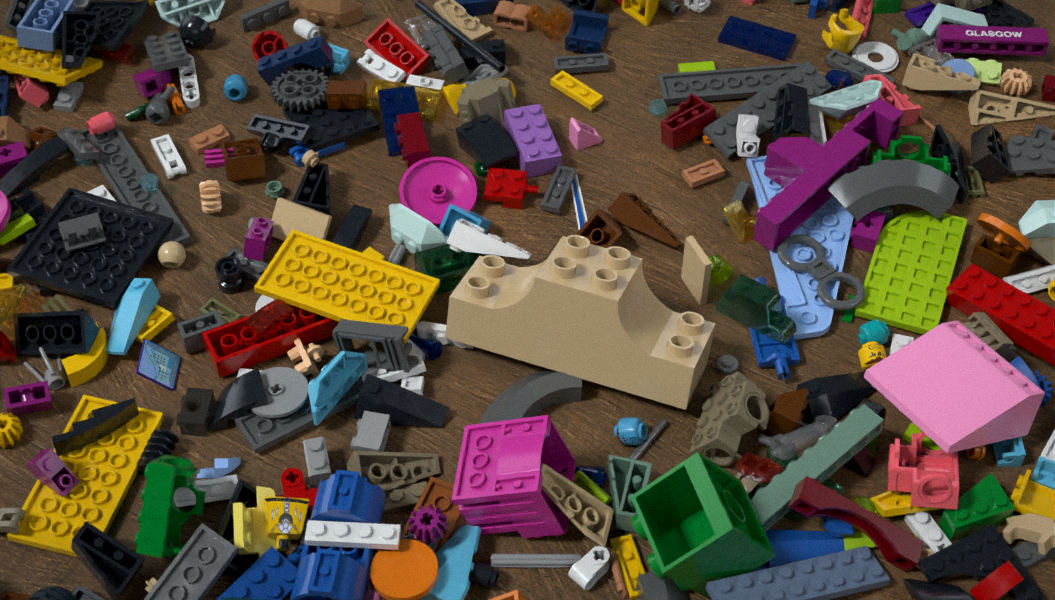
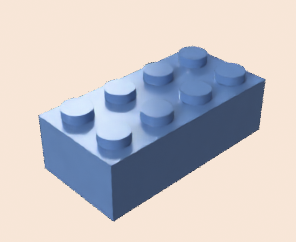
M34 0L17 26L18 46L54 52L62 39L63 11H75V0Z

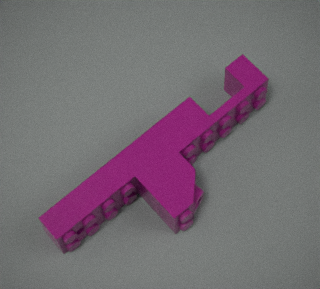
M877 98L873 103L870 102L863 112H859L851 122H847L840 132L837 131L832 139L824 142L823 145L816 143L808 137H782L774 143H770L766 150L767 158L764 163V175L784 188L776 197L773 196L766 206L759 208L757 211L753 240L771 251L777 248L781 241L789 237L834 196L827 189L830 184L844 174H849L858 170L860 166H865L871 142L867 138L886 149L889 147L890 140H897L904 111L881 98Z

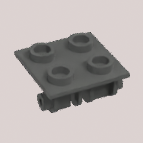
M98 212L58 223L66 252L106 242Z

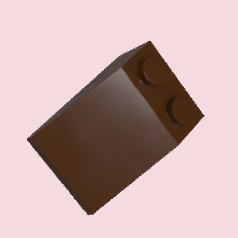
M258 138L220 143L228 181L237 183L243 181V179L259 180L266 176L264 154ZM226 148H233L234 151L227 152ZM234 153L235 157H228L227 154Z

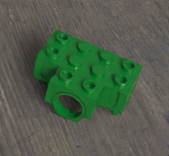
M902 135L897 141L890 140L888 153H881V150L871 152L869 165L875 164L877 161L889 159L891 161L902 159L914 160L919 163L929 164L951 176V163L947 156H943V158L929 157V144L923 143L920 136ZM904 143H914L919 146V149L913 153H903L898 147Z
M164 455L147 464L144 473L145 478H147L146 486L141 494L143 507L138 515L140 528L135 537L136 553L159 558L163 556H177L186 543L179 542L181 526L190 520V515L203 514L206 491L199 490L195 485V477L193 476L200 473V468H195L194 464L190 461L191 459ZM179 487H186L194 492L196 504L191 511H183L174 503V494Z

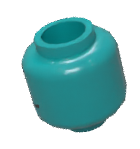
M873 319L859 327L860 334L857 335L861 345L874 341L883 345L888 341L890 332L884 321L880 322L878 319Z

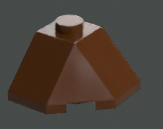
M597 209L576 235L586 237L590 244L608 248L615 245L623 235V231L610 214Z

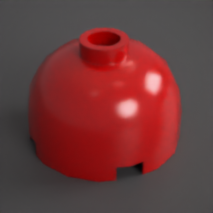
M272 30L259 33L252 43L253 57L257 62L263 56L289 48L286 39L280 33Z

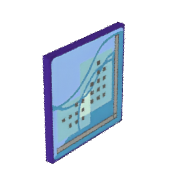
M144 339L136 374L173 391L181 357Z

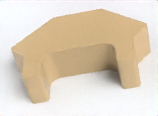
M1034 513L1006 518L1007 526L1003 530V538L1007 544H1011L1015 539L1037 543L1038 552L1046 555L1051 548L1055 547V522L1052 518Z

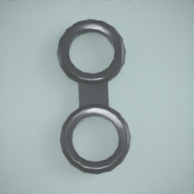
M792 235L780 242L777 249L779 260L790 270L808 272L818 282L816 287L817 294L824 304L837 310H850L863 302L865 297L864 285L852 274L836 272L824 259V248L817 240L806 235ZM793 244H805L815 251L816 258L808 263L795 262L788 257L786 249ZM833 281H844L854 287L857 295L851 300L839 301L830 297L825 287Z

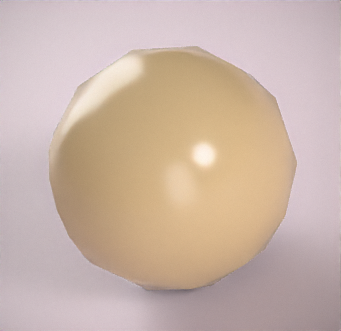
M175 241L165 242L158 251L159 261L167 268L180 267L186 258L184 247Z

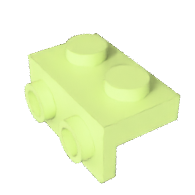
M977 58L965 59L973 66L975 78L982 80L981 84L1000 85L1002 63H997L996 60L979 61Z

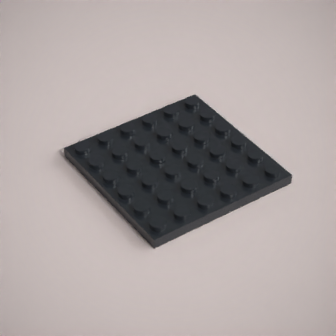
M69 187L6 271L10 276L115 309L133 279L138 277L173 227L174 220L170 217ZM98 212L106 242L66 252L58 223Z

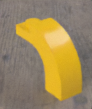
M104 327L100 328L89 353H77L61 360L71 387L92 379L105 366L109 354L106 353L108 340Z

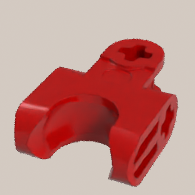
M286 469L281 475L283 494L276 495L275 497L309 499L306 516L311 518L317 488H305L303 474L299 469Z

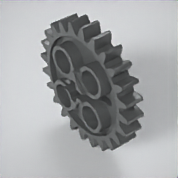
M295 68L294 72L288 70V74L281 73V77H276V81L272 82L271 96L274 103H277L278 106L283 105V109L290 107V111L294 110V108H297L298 111L304 108L307 111L308 107L314 109L315 104L321 106V101L326 102V91L330 80H328V76H324L323 72L318 73V70L312 72L311 68L307 71L302 68L301 71H298Z

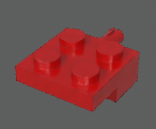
M490 167L484 191V200L503 202V208L522 210L526 193L538 194L539 186L527 185V171Z

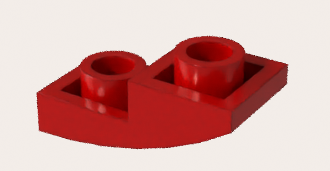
M1007 561L972 588L970 593L976 600H998L1023 581L1024 578L1012 563Z

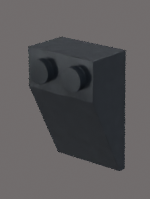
M489 114L481 115L477 119L463 123L462 126L455 128L460 148L486 169L519 155L518 149L505 131Z

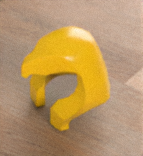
M844 8L840 10L838 18L846 25L847 30L841 29L836 24L838 15L833 14L830 16L828 23L831 32L823 30L822 38L831 50L835 48L847 54L859 41L864 31V26L848 14V9Z

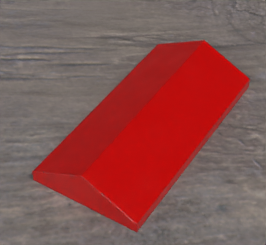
M388 17L363 41L376 55L405 71L406 76L403 78L405 82L409 74L417 76L422 74L431 57Z

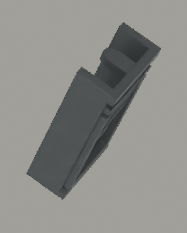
M341 319L332 332L338 354L341 351L363 353L367 358V366L403 370L405 373H409L418 360L417 356L408 355L412 350V344L405 343L404 346L402 344L403 338L409 331V328L406 326ZM352 339L370 341L369 345L373 351L355 349ZM376 342L383 343L385 352L377 351Z

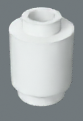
M298 19L294 23L293 30L303 39L308 41L311 38L319 37L320 29L317 25L306 19Z

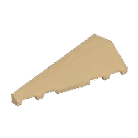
M972 90L968 106L971 125L1055 115L1054 105L983 90Z

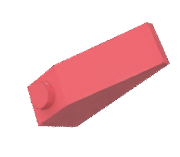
M16 74L14 80L20 98L38 108L47 102L49 91L43 82L39 81L38 78H25L22 74Z

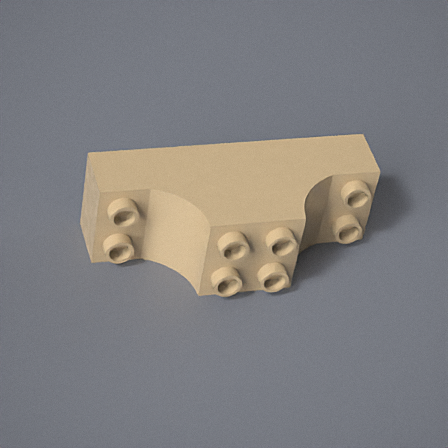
M570 235L567 237L562 236L548 259L534 266L517 267L505 263L503 258L496 255L479 256L449 296L445 338L686 410L707 365L716 323L705 321L703 316L696 312H674L661 303L646 283L642 269L643 258L632 256L629 250L623 247L612 246L604 248L590 244V241L584 236Z

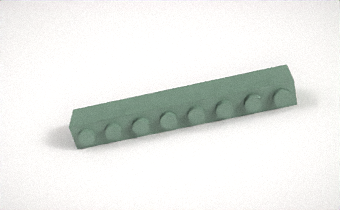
M865 404L858 409H853L848 418L843 422L839 421L829 434L822 435L817 444L812 448H807L797 461L793 460L790 462L784 472L776 474L765 488L761 487L758 489L750 501L765 532L792 509L789 507L795 486L803 478L808 476L822 484L882 432L884 419Z

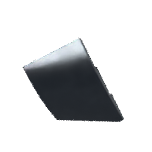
M28 187L22 189L23 194L20 197L9 201L11 204V216L7 224L26 213L36 223L35 227L17 237L21 243L27 240L26 234L35 232L49 214Z
M259 369L241 375L223 389L207 426L208 431L228 427L227 421L248 416V409L268 405Z
M908 578L903 580L912 599L973 600L968 593L956 585L937 582L930 584L929 581Z

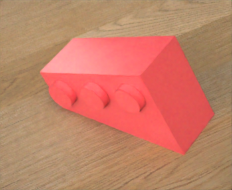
M882 74L865 75L863 82L871 79L882 81L879 98L904 111L901 126L915 125L922 107L913 105L909 101L910 97L906 94L901 95L896 90L897 87Z

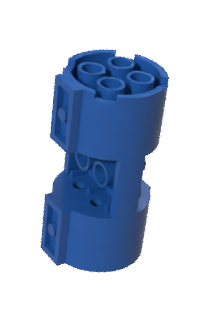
M336 470V474L330 475V479L320 481L310 520L380 524L386 499L385 493L379 485L373 486L367 483L368 478L360 476L359 472ZM304 542L290 600H364L374 549L305 545Z

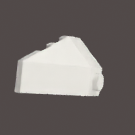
M463 218L455 222L446 242L450 244L452 250L460 253L463 250L465 252L529 259L532 255L510 242H502L501 237L497 235L484 234L485 229Z

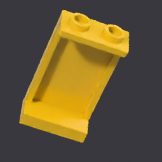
M1027 469L1025 476L1020 474L1010 500L1014 501V511L1020 514H1038L1052 518L1055 522V490L1029 480L1032 470Z

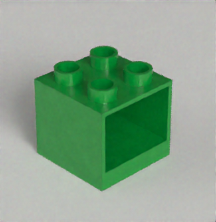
M699 452L630 496L637 512L636 515L631 517L632 525L643 540H649L653 550L652 553L647 555L652 571L662 580L666 577L673 579L684 592L691 589L709 599L710 595L705 589L707 582L750 573L776 556L741 480Z

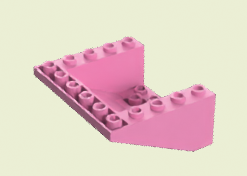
M958 320L938 325L868 368L864 374V378L873 387L882 393L887 400L894 404L900 412L906 415L913 424L917 425L927 437L931 438L947 454L1028 435L1045 394L1043 390Z

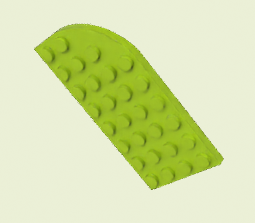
M927 210L902 214L888 222L880 232L866 275L864 300L856 307L854 315L869 320L878 319L880 322L884 321L887 325L923 335L937 327L947 296L946 288L950 285L968 219L946 213L937 219Z

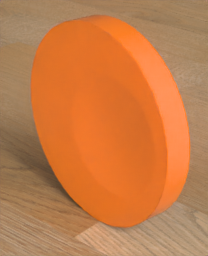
M981 213L976 220L978 225L993 236L994 242L999 245L1004 243L1021 252H1027L1031 246V242L1022 233L992 215Z
M402 539L399 542L398 550L380 549L371 562L370 576L377 593L387 600H419L427 595L435 586L439 576V566L435 553L426 544L417 540Z

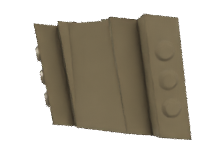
M488 77L463 88L457 101L461 123L471 122L481 115L489 114L501 127H504V110L516 108L510 80L497 79L493 81Z
M974 312L968 317L969 322L963 323L966 328L1009 363L1018 357L1014 352L1016 350L1013 346L1014 343L984 312Z

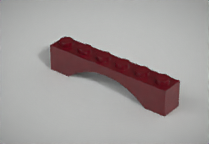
M806 476L795 486L789 504L790 508L808 518L816 516L831 517L853 525L873 541L888 563L904 572L918 565L924 541L918 539L915 535L902 530L894 523L886 521L877 516L876 513L868 511L855 501L845 498L813 478Z

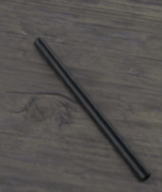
M422 0L415 2L416 8L438 25H442L444 30L499 73L505 70V65Z

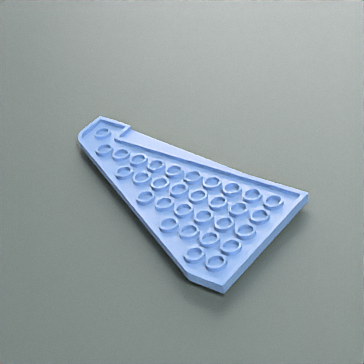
M767 156L747 158L746 160L758 208L766 206L773 196L776 197L784 188L764 175V163ZM833 196L790 236L806 235L817 240L824 248V259L836 272H842L854 217ZM793 244L786 249L788 257L795 262L808 263L816 258L815 251L805 244ZM778 247L773 251L769 250L779 294L784 297L787 318L795 340L824 335L830 328L834 309L824 304L818 297L816 288L818 282L808 272H797L784 266L778 258ZM833 281L825 287L827 294L835 300L840 281Z

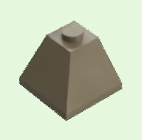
M1055 236L1029 239L1031 246L1027 252H1024L1025 254L1041 263L1055 264Z

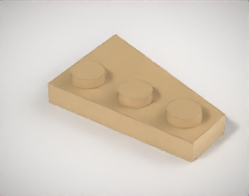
M440 0L434 4L435 10L443 18L474 42L490 35L493 31L489 26L485 27L482 25L477 17L473 18L469 15L466 9L454 0Z

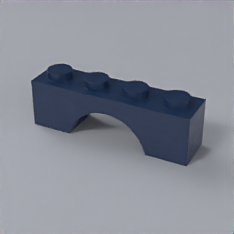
M321 35L303 43L295 44L287 49L279 50L274 54L263 56L258 61L257 72L267 85L270 86L273 85V81H276V77H281V73L285 74V70L290 65L304 63L314 68H319L332 63L333 50Z

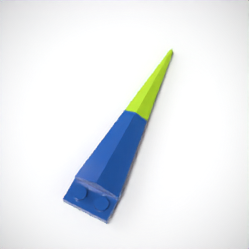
M768 529L765 533L776 556L752 572L867 546L869 549L877 548V546L864 533L853 532V535L844 534V537H836L830 535L831 532Z

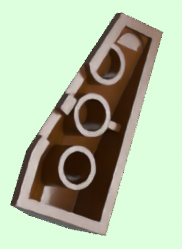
M622 192L607 209L611 213L610 216L617 223L621 222L673 247H682L684 245L670 229L661 226L662 220L651 214L650 207L635 193Z

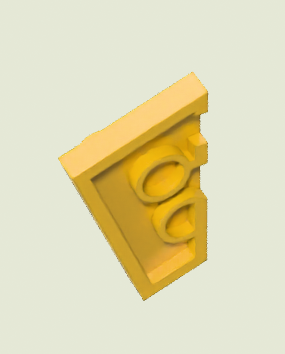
M887 491L872 497L870 505L883 517L941 509L911 506V492Z

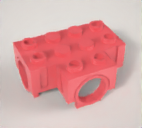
M923 431L919 434H912L911 445H900V439L895 438V444H890L888 491L911 492V506L957 509L959 497L958 451L947 454L942 449H926L922 445L923 438L927 436Z

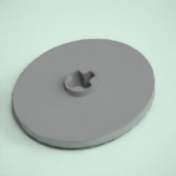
M274 367L261 371L260 376L268 405L250 410L259 416L267 418L284 417L294 413L304 405L308 398V382L299 371L288 367Z

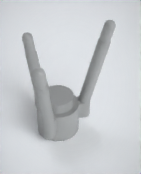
M40 347L39 351L48 368L44 378L28 362H24V365L41 382L48 381L51 390L60 389L67 380L61 361V354H56L59 368L57 370L52 367L44 349Z

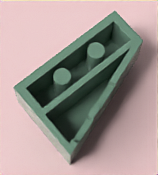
M609 454L608 476L612 507L614 509L615 528L637 533L631 522V517L636 515L637 512L630 496L650 483L652 463Z

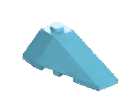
M134 278L115 308L106 348L107 354L125 355L161 296L152 279Z
M462 525L435 554L439 566L438 580L433 589L420 600H464L470 587V581L468 580L469 572L473 571L474 568L472 558L478 548L481 533L479 526Z

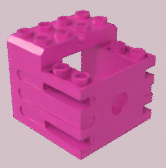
M549 415L466 425L452 502L454 505H459V512L466 517L468 525L481 528L480 535L518 531L522 538H539L541 536H560L566 534L569 519L562 511H557L559 509L558 506L542 490L541 464L544 463L571 482H574L575 459Z

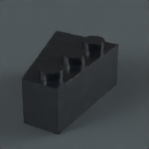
M989 123L971 134V166L979 172L983 179H987L993 184L1010 174L1011 169L1001 132Z
M87 521L72 539L71 549L111 599L119 600L143 567L145 558Z

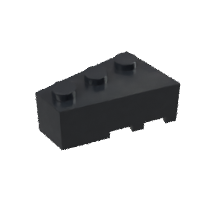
M786 83L778 88L772 138L774 141L782 137H790L791 133L811 135L807 88Z
M317 163L314 167L309 166L306 169L292 202L331 216L328 164Z

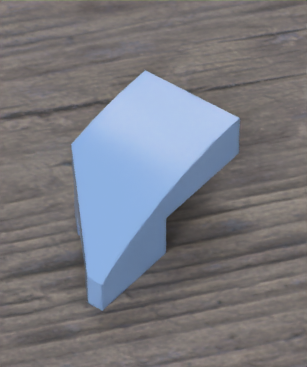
M240 457L214 458L215 467L200 469L197 478H218L224 476L241 464Z

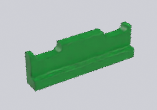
M848 295L849 300L855 297L853 295ZM855 308L843 310L844 318H841V321L851 324Z

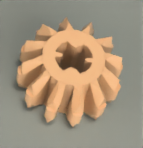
M1015 67L1012 70L1007 69L1001 76L1000 85L1005 94L1009 93L1011 96L1016 95L1017 97L1020 95L1025 96L1031 89L1032 76L1028 75V71H1022V68L1020 70H1017Z
M217 180L201 182L199 189L202 211L204 213L221 211L220 187Z

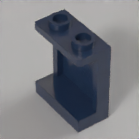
M575 9L570 32L565 37V50L585 54L600 53L608 31L609 15Z

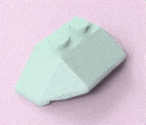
M157 0L155 5L161 19L179 28L185 14H187V17L191 15L198 16L209 23L217 21L226 0Z
M871 79L809 99V104L827 116L834 117L836 120H843L847 118V115H857L859 112H863L870 102L873 103L879 98L882 81Z
M1036 200L1019 220L1020 232L1026 238L1055 236V200Z
M402 204L389 205L391 236L396 244L404 245L411 253L421 258L452 254L450 244L446 243L449 237H445L434 224Z

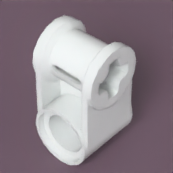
M603 546L592 548L581 560L571 567L568 576L585 591L591 589L609 570V551Z

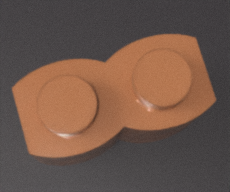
M499 1L493 14V24L502 28L510 27L513 30L525 32L533 18V8L523 4L516 5L510 1Z

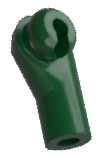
M143 103L141 106L126 112L127 120L131 121L138 117L146 116L145 111L149 103Z
M474 162L476 174L481 177L486 176L489 168L486 169L479 162Z

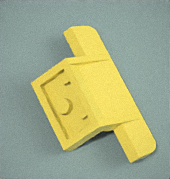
M256 486L257 508H246L242 502L233 503L234 546L239 549L238 553L240 555L259 554L260 558L270 547L276 549L277 538H268L266 536L263 510L265 496L275 497V492L272 488Z

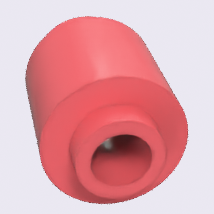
M107 111L89 118V121H86L91 135H100L114 129V124H116L113 114H109Z

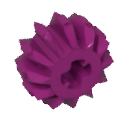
M431 503L427 509L421 505L420 511L413 510V517L408 519V523L411 525L409 526L410 534H414V539L417 541L422 539L424 544L430 539L435 544L436 537L443 538V531L448 529L447 523H445L447 521L446 515L442 514L440 507L434 509Z

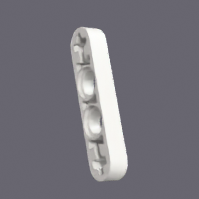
M188 54L190 65L179 67L184 104L188 108H195L200 105L201 100L194 58ZM187 73L192 74L191 76H184ZM189 85L194 86L193 88H186Z

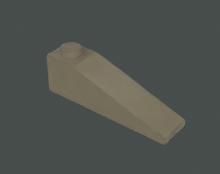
M354 451L347 462V471L359 472L360 476L368 478L367 483L373 486L379 485L383 491L421 481L431 476L434 477L441 473L438 454Z

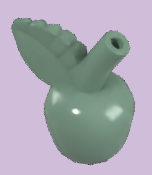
M893 28L891 32L892 36L898 38L896 44L900 51H908L909 49L921 50L927 46L929 40L928 34L920 28H910L906 33Z

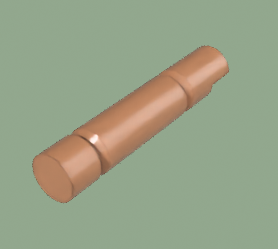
M610 552L609 561L617 591L622 593L623 599L628 597V592L616 552Z

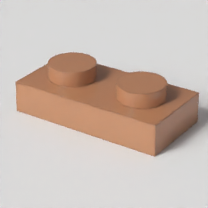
M220 124L189 138L188 141L189 145L199 155L204 153V150H210L219 146L221 142L230 141L231 136L223 125Z
M716 159L682 171V177L691 188L723 177L725 174V170Z

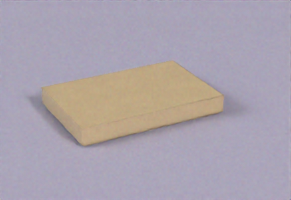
M278 197L271 221H274L272 237L285 241L292 229L325 240L332 216Z
M689 236L685 240L681 278L699 305H703L707 302L712 262L693 236Z

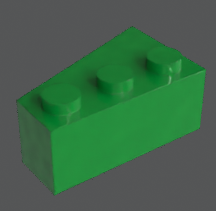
M990 473L958 499L957 509L944 510L939 525L950 542L965 538L990 524H993L994 527L1006 524V518L1012 516L1015 507L994 475Z

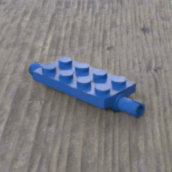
M756 277L753 280L756 294L752 298L743 299L742 305L758 368L775 366L778 379L783 380V374L784 380H787L791 377L788 365H798L800 363V356L787 318L784 297L774 296L768 290L765 277H761L762 282H760L759 277Z
M298 545L287 558L273 547H270L217 600H285L292 593L298 570L296 567L299 565L303 546Z

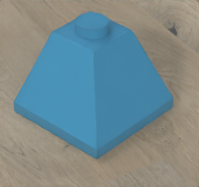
M450 203L439 230H441L445 237H449L455 222L463 218L485 229L484 234H486L492 221L475 212ZM463 250L461 251V253L465 256H468L471 253L465 252Z

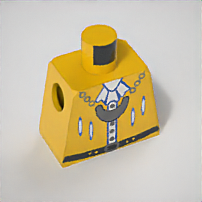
M265 496L263 510L266 536L268 538H277L276 550L289 551L291 539L298 540L300 538L309 499Z

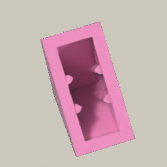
M573 117L570 119L569 140L577 151L603 141L595 128Z

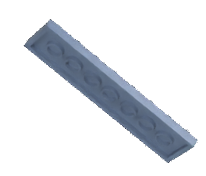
M867 546L710 581L707 582L705 589L712 600H829L887 586L890 578Z

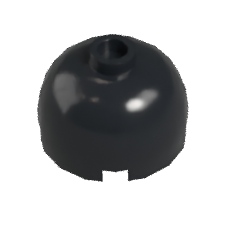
M185 14L179 26V33L186 46L200 48L207 46L216 34V29L214 27L211 29L209 27L210 23L198 16L191 15L187 17V14Z

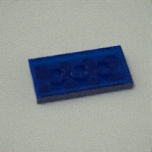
M730 16L718 37V42L785 62L796 41L797 35Z
M415 86L378 90L389 157L401 155L402 147L399 148L397 139L399 134L396 135L394 123H397V115L419 112Z

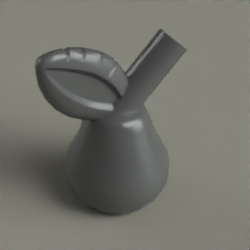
M169 85L164 93H157L151 96L150 104L145 111L146 117L150 122L163 124L168 121L170 110L167 100L176 90L173 86Z

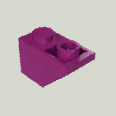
M153 68L132 76L137 92L145 98L162 92L172 80L168 69L154 72Z
M52 448L41 450L26 464L40 482L61 497H64L80 482Z

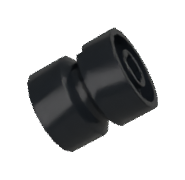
M232 256L223 257L215 264V272L220 291L225 294L240 292L245 284L240 260Z

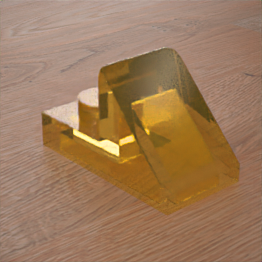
M740 199L721 209L739 243H743L754 236V226L757 220L756 214L748 216Z

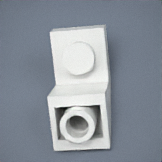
M738 115L736 128L738 156L757 158L760 139L756 136L759 120L757 115Z

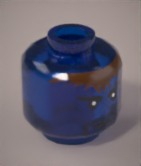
M836 67L829 70L826 74L825 79L832 85L830 89L832 91L853 86L852 75L847 70Z

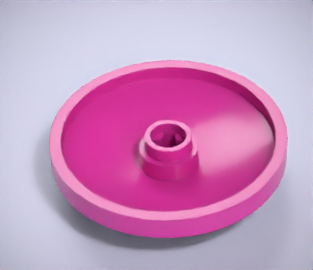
M447 157L425 158L414 163L404 173L399 188L400 201L408 209L427 219L436 227H440L450 203L469 211L473 210L477 198V185L472 173L460 162Z

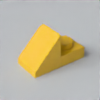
M457 82L442 87V94L456 116L460 115L457 101L462 89L467 87L465 83L459 84Z

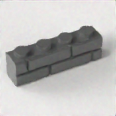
M439 24L433 27L432 30L429 29L423 33L425 40L422 42L444 80L448 79L450 84H454L460 78L463 79L469 76L470 73L442 25Z

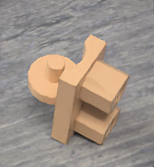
M300 338L295 339L294 343L296 346L287 352L294 364L303 359L301 363L294 366L295 370L303 374L304 377L310 373L317 377L320 372L314 360L316 362L321 361V357L324 354L323 347L310 343L308 345L309 348H307L306 345L302 344Z

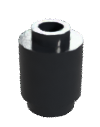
M473 560L474 568L473 571L469 572L468 577L470 584L486 589L489 587L495 588L499 577V570H496L494 566Z

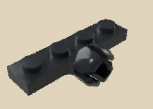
M254 114L246 127L249 133L262 135L260 145H263L264 150L274 154L280 152L283 143L287 141L305 145L314 130L307 124L260 114Z

